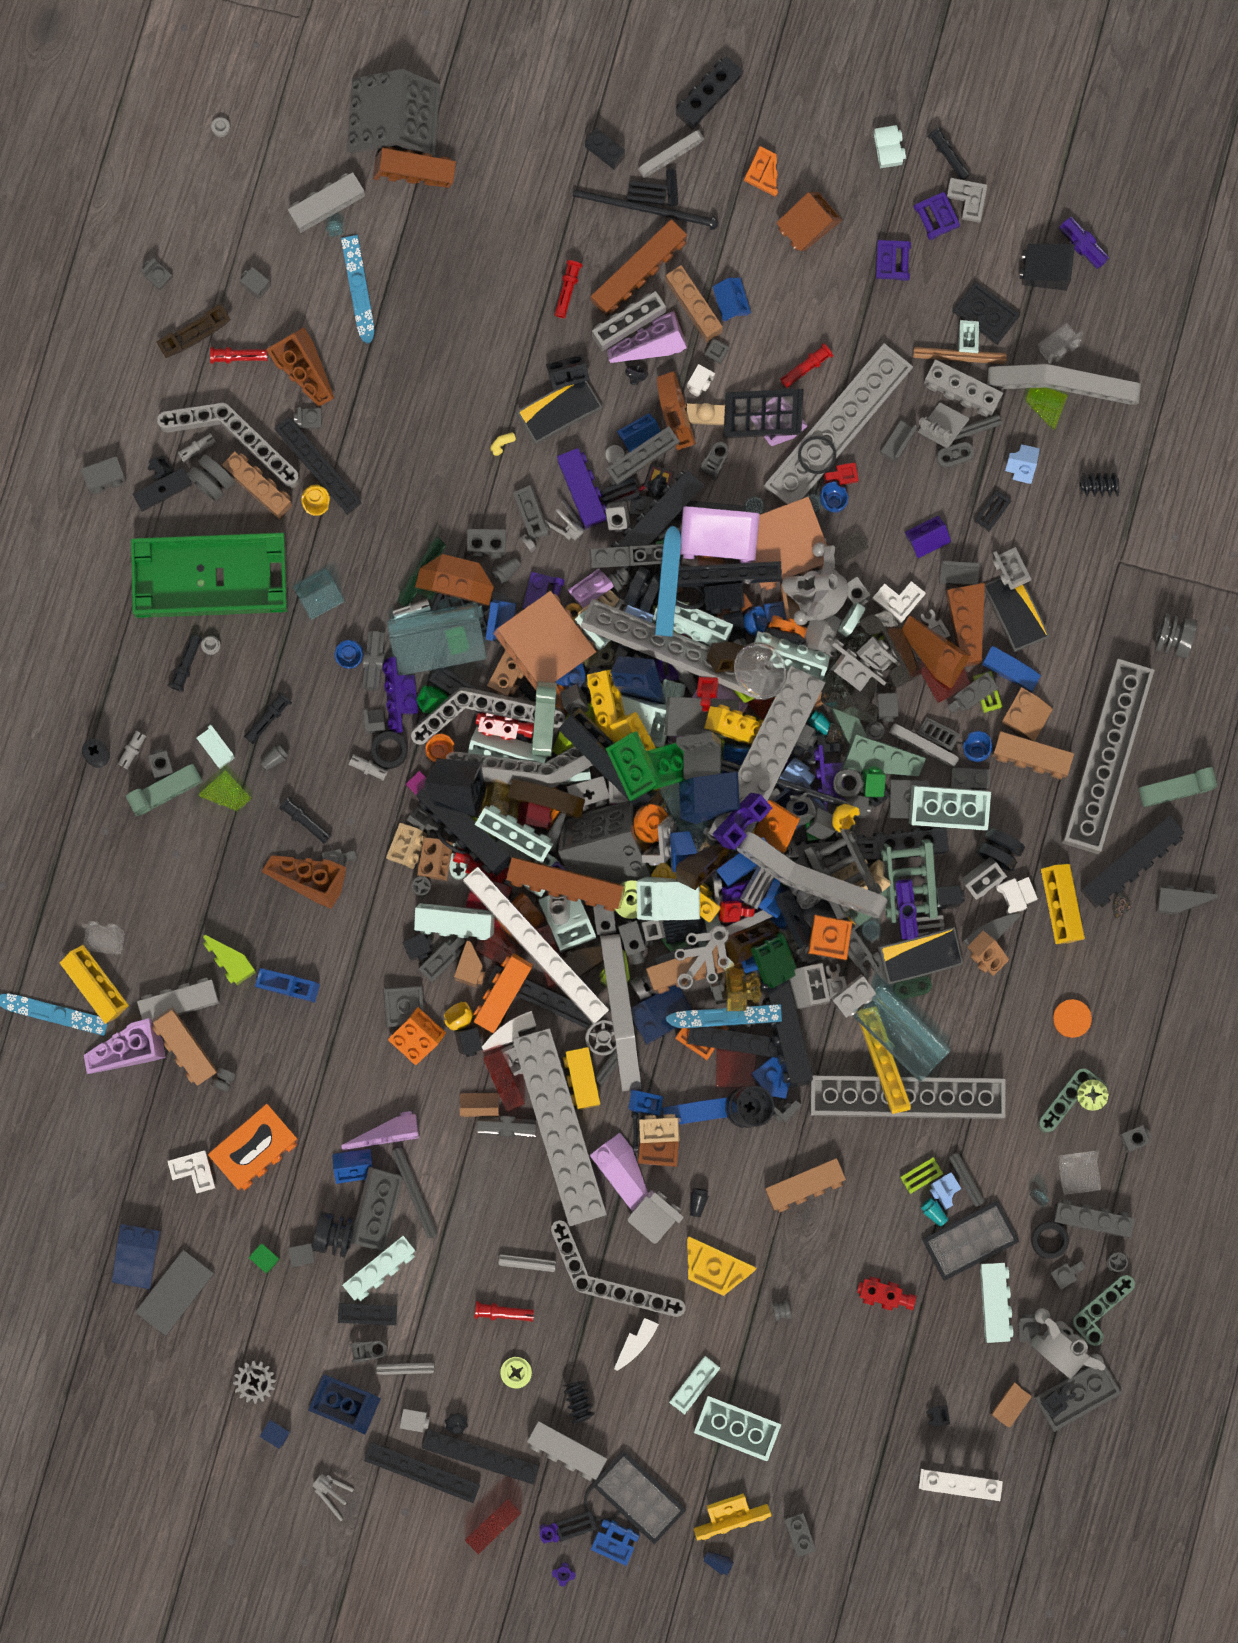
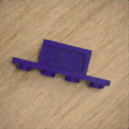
M390 657L385 659L383 664V672L385 673L384 688L387 693L386 708L389 714L388 727L391 732L398 734L403 731L401 714L418 713L414 675H397L396 657Z
M817 745V749H814L815 761L818 760L819 768H816V779L820 780V787H817V791L845 800V798L837 796L833 787V779L841 769L842 763L824 764L823 745ZM821 801L825 807L823 810L828 812L827 802Z

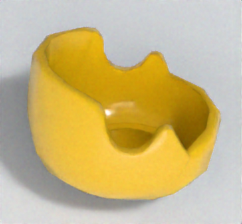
M310 485L303 491L301 503L307 513L313 516L322 515L329 508L330 496L324 487Z
M849 804L838 806L832 816L834 829L838 832H841L840 830L850 829L855 824L854 816L860 815L859 808Z
M459 1002L453 1005L444 1014L446 1026L450 1030L466 1028L472 1020V1010L466 1002Z

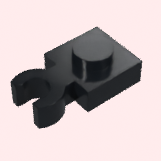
M1068 1384L1062 1387L1060 1394L1054 1391L1040 1403L1053 1419L1068 1407L1065 1401L1076 1396L1075 1392L1070 1396L1066 1394L1065 1391L1069 1388Z

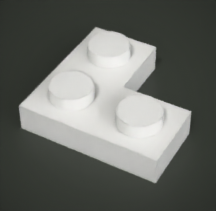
M912 581L900 595L884 584L872 600L902 623L926 593Z
M206 1151L168 1161L172 1180L192 1175L197 1194L216 1188Z

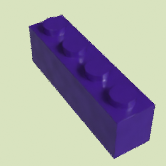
M577 448L557 456L558 464L584 528L587 529L605 522L606 506L605 504L601 505L599 501L601 494L598 487L594 488L592 481L594 477L591 470L586 469L585 463H587L584 452L580 453Z

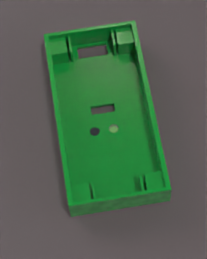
M284 533L131 539L132 601L135 618L288 612L286 538ZM270 563H281L282 587H271ZM216 568H223L224 586H216Z

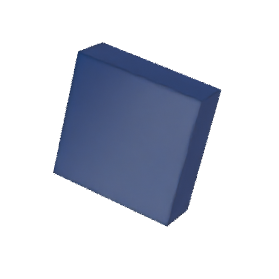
M783 601L764 604L767 624L770 623L773 615L785 620Z

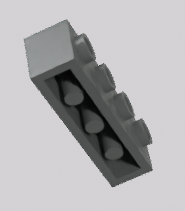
M1062 1200L1061 1203H1056L1052 1222L1131 1238L1135 1218H1130L1131 1214L1119 1212V1215L1111 1214L1112 1210L1100 1208V1211L1092 1210L1090 1205L1081 1204L1078 1207L1073 1206L1071 1201Z

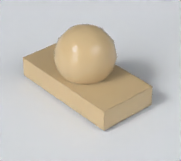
M687 403L686 414L690 424L724 425L725 405Z

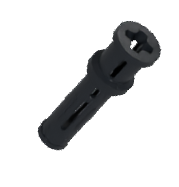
M941 127L933 130L927 136L928 139L933 141L937 147V152L943 154L960 180H965L971 173L953 150L951 140L945 137Z
M190 635L178 667L173 670L175 673L171 683L167 685L171 689L184 692L183 687L187 677H190L189 670L202 641V638L199 636Z
M278 692V697L271 704L267 705L268 710L244 737L251 744H254L276 717H281V712L288 705H291L292 702L281 692Z
M291 796L279 807L281 811L284 810L292 817V821L301 823L323 844L327 842L326 838L330 839L332 834L307 815L305 808L298 806Z

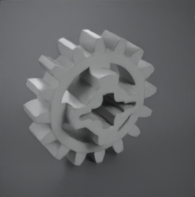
M252 1361V1366L245 1363V1369L238 1368L241 1373L240 1375H234L238 1378V1381L233 1382V1384L239 1387L235 1392L242 1393L239 1398L242 1399L246 1396V1402L249 1403L253 1399L254 1404H256L259 1398L264 1402L265 1395L271 1397L269 1390H275L271 1385L276 1380L271 1379V1376L275 1373L268 1372L270 1366L263 1368V1362H260L257 1366L256 1362ZM253 1369H259L263 1371L264 1374H255ZM246 1373L248 1376L247 1380L242 1384V1378ZM252 1377L260 1380L257 1383L258 1389L254 1385H250ZM268 1380L267 1388L263 1392V1383ZM246 1390H254L256 1396L248 1394Z

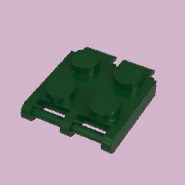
M783 933L777 934V937L772 940L764 941V944L759 947L754 946L751 948L763 983H767L769 988H774L783 983V981L796 976L794 971L796 965Z

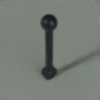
M633 1112L631 1117L634 1130V1153L638 1152L637 1119L639 1114Z

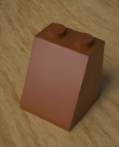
M808 192L776 223L779 226L778 230L782 235L790 238V244L797 251H806L838 225L842 218L819 192Z

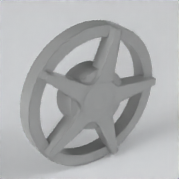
M598 1020L595 1024L592 1023L586 1031V1044L597 1055H608L616 1050V1044L614 1047L610 1044L614 1031L609 1032L605 1030V1023L613 1026V1022L610 1020ZM601 1024V1030L597 1031V1033L590 1032L596 1025ZM589 1035L594 1036L596 1039L593 1048L589 1044ZM600 1045H607L610 1048L608 1051H597L596 1049Z

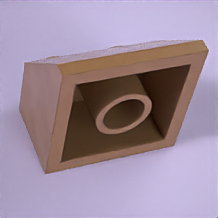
M1021 687L1001 724L1035 742L1053 709L1038 696Z
M467 941L454 978L455 981L477 988L478 984H483L486 974L472 943Z

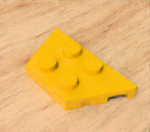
M689 1236L687 1238L688 1280L724 1296L756 1270V1267Z

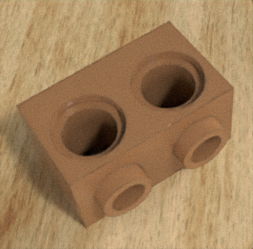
M424 838L417 875L428 879L447 881L452 850L445 846L440 839Z
M984 931L967 946L972 953L970 957L976 963H979L977 965L978 968L984 973L989 972L992 976L1009 961L996 940Z

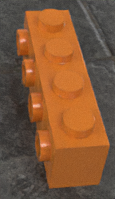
M515 953L512 954L511 958L507 956L502 964L504 967L501 974L497 973L492 981L495 986L492 990L488 989L483 997L486 1000L484 1005H479L473 1014L476 1016L474 1022L494 1033L534 964Z

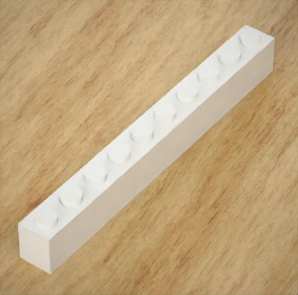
M478 867L463 880L468 888L593 1024L609 1011Z

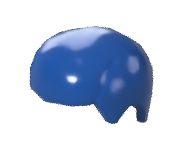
M830 482L822 488L820 503L826 510L835 513L842 511L847 506L849 496L845 487L839 486L837 482Z
M761 606L752 607L745 612L743 620L746 632L752 636H756L758 631L764 633L765 628H767V621L763 608Z
M344 640L337 645L334 655L336 662L340 666L351 669L357 667L362 662L364 653L363 648L356 641Z
M982 731L969 733L968 738L963 743L964 755L969 760L975 762L986 760L992 752L991 737Z

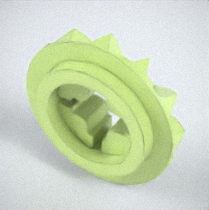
M1093 1079L1082 1083L1077 1092L1080 1105L1091 1111L1101 1109L1107 1103L1109 1095L1106 1086L1102 1082ZM1092 1087L1095 1093L1101 1094L1095 1097L1094 1104L1091 1097L1085 1096L1091 1093Z
M509 1358L501 1367V1378L511 1388L524 1387L531 1379V1367L523 1358ZM511 1365L516 1369L524 1368L520 1372L522 1380L516 1376L509 1378L513 1373Z

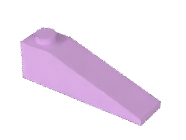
M672 311L651 321L653 325L645 330L643 328L637 330V334L631 339L625 338L609 348L607 353L610 363L669 356L686 349L685 337L675 312Z
M148 1018L133 1022L121 1032L114 1034L105 1043L99 1044L86 1053L84 1060L87 1074L166 1058L163 1039L154 1032L152 1020Z
M411 1111L402 1112L399 1117H395L341 1145L342 1149L347 1150L420 1138L416 1114H412Z
M619 1133L594 1151L590 1158L633 1212L648 1192L633 1149L623 1135Z

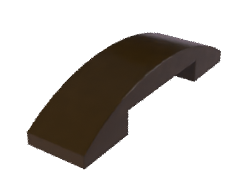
M217 305L205 312L206 315L179 331L171 332L156 341L164 357H171L190 348L226 325L231 319L223 305Z
M511 779L507 798L560 811L562 814L579 819L581 818L585 799L516 779Z

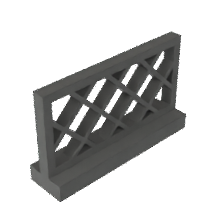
M668 426L606 468L610 475V485H619L679 444L680 441L671 428Z

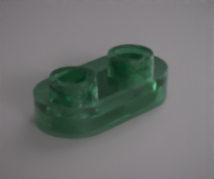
M924 975L897 982L894 987V994L901 1000L925 995L931 990L932 981ZM920 982L925 983L924 989L919 988L918 984ZM901 987H905L907 989V992L905 994H902L900 992Z

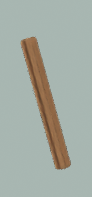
M915 347L913 350V357L921 359L1006 364L1007 362L1006 353L980 351L978 353H969L951 349Z

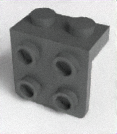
M703 731L701 734H685L682 737H676V745L684 751L685 780L693 777L721 774V740L713 732Z

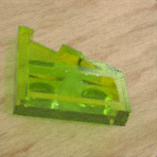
M1046 387L1030 388L1025 402L1051 429L1055 430L1068 395Z
M226 770L198 794L202 799L212 801L237 812L252 799Z

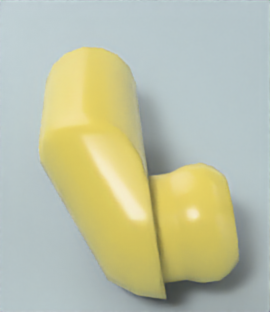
M513 432L497 437L490 448L493 451V455L498 456L502 454L503 449L501 447L516 440Z

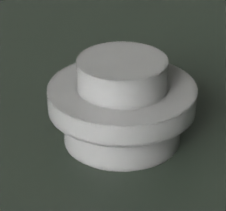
M207 636L202 640L201 648L204 653L214 655L220 650V641L215 636Z

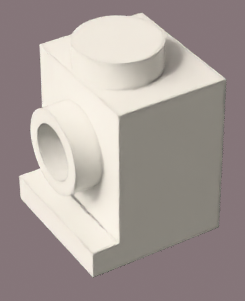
M698 364L687 383L689 392L695 396L701 395L702 391L706 392L711 384L709 379L713 381L715 373Z

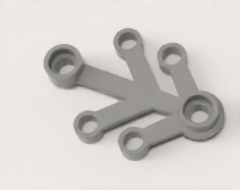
M716 925L709 933H690L687 935L686 942L689 945H695L698 941H710L706 947L676 950L675 958L678 961L698 956L688 972L678 977L677 985L679 988L686 990L692 986V978L704 962H706L707 968L706 981L710 984L716 983L718 975L715 973L712 951L716 945L719 953L718 966L726 968L729 965L724 944L729 936L726 927ZM716 932H721L723 937L720 939L716 938ZM689 936H694L696 941L693 943L689 942ZM682 951L684 957L678 958L677 952ZM721 959L727 960V964L725 966H722L720 964ZM710 974L715 975L716 979L714 981L708 979ZM686 978L688 985H682L681 980Z

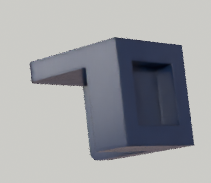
M270 1420L259 1437L281 1449L291 1432Z

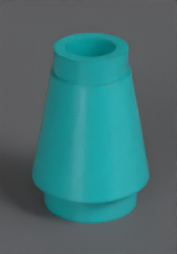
M817 710L806 721L810 727L828 737L835 728L831 727L830 721L821 711L818 712Z
M932 1197L921 1205L922 1213L939 1226L944 1225L948 1221L937 1200H933Z

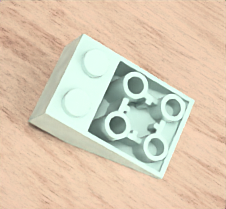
M621 695L625 715L637 712L656 747H663L667 735H664L667 705Z
M644 877L638 880L637 919L654 921L700 919L699 887L694 890L672 878Z
M550 895L538 900L560 953L596 939L580 899L577 902L571 901L570 917L568 922L563 925H557L553 922L549 911Z

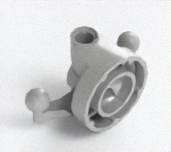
M818 542L812 547V552L816 557L824 556V565L821 570L810 571L803 576H791L783 579L782 587L784 592L797 602L800 610L794 614L793 619L798 625H804L807 621L811 620L821 621L828 619L836 614L845 603L848 596V584L846 579L835 570L834 545L826 546L824 543Z
M1040 1308L1035 1312L1036 1321L1041 1324L1045 1323L1048 1330L1043 1336L1036 1334L1030 1341V1344L1068 1378L1072 1379L1083 1365L1101 1371L1105 1369L1103 1357L1099 1354L1087 1355V1343L1080 1336L1074 1334L1073 1330L1065 1322L1058 1321L1055 1323L1050 1319V1313L1047 1309Z

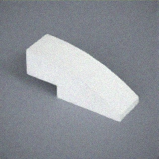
M532 1011L514 1018L499 1028L482 1046L483 1052L513 1043L512 1039L519 1038L518 1033L536 1028Z
M644 1318L637 1336L629 1333L615 1365V1370L618 1371L627 1365L646 1347L659 1324Z

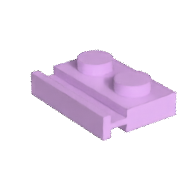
M597 569L568 591L579 605L584 608L590 604L592 599H597L614 586L600 569Z

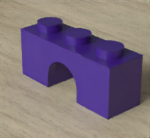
M750 792L740 803V809L733 811L712 834L724 848L735 850L747 837L744 833L745 828L755 821L760 822L770 812L772 807L761 794Z

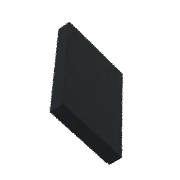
M976 281L952 311L962 320L979 321V332L996 345L1000 343L1020 317L1018 312Z

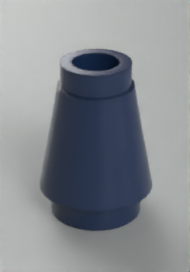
M710 1551L707 1552L703 1562L719 1574L726 1576L734 1564L730 1557Z

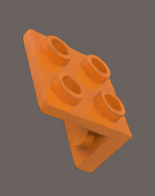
M417 1007L407 1021L388 1038V1041L413 1064L417 1065L440 1043L446 1032Z

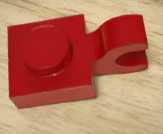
M855 463L836 466V472L825 473L823 476L825 483L838 480L839 486L859 481Z
M699 677L697 696L701 697L702 711H709L711 698H717L719 686L717 677Z
M739 901L721 902L719 920L721 922L740 921V916L753 917L755 909H749V905L741 906L742 903Z

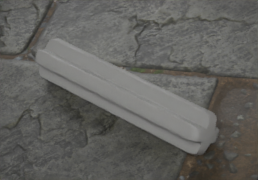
M500 1254L498 1261L500 1266L549 1272H555L556 1261Z
M434 1363L378 1364L376 1371L378 1375L434 1373Z

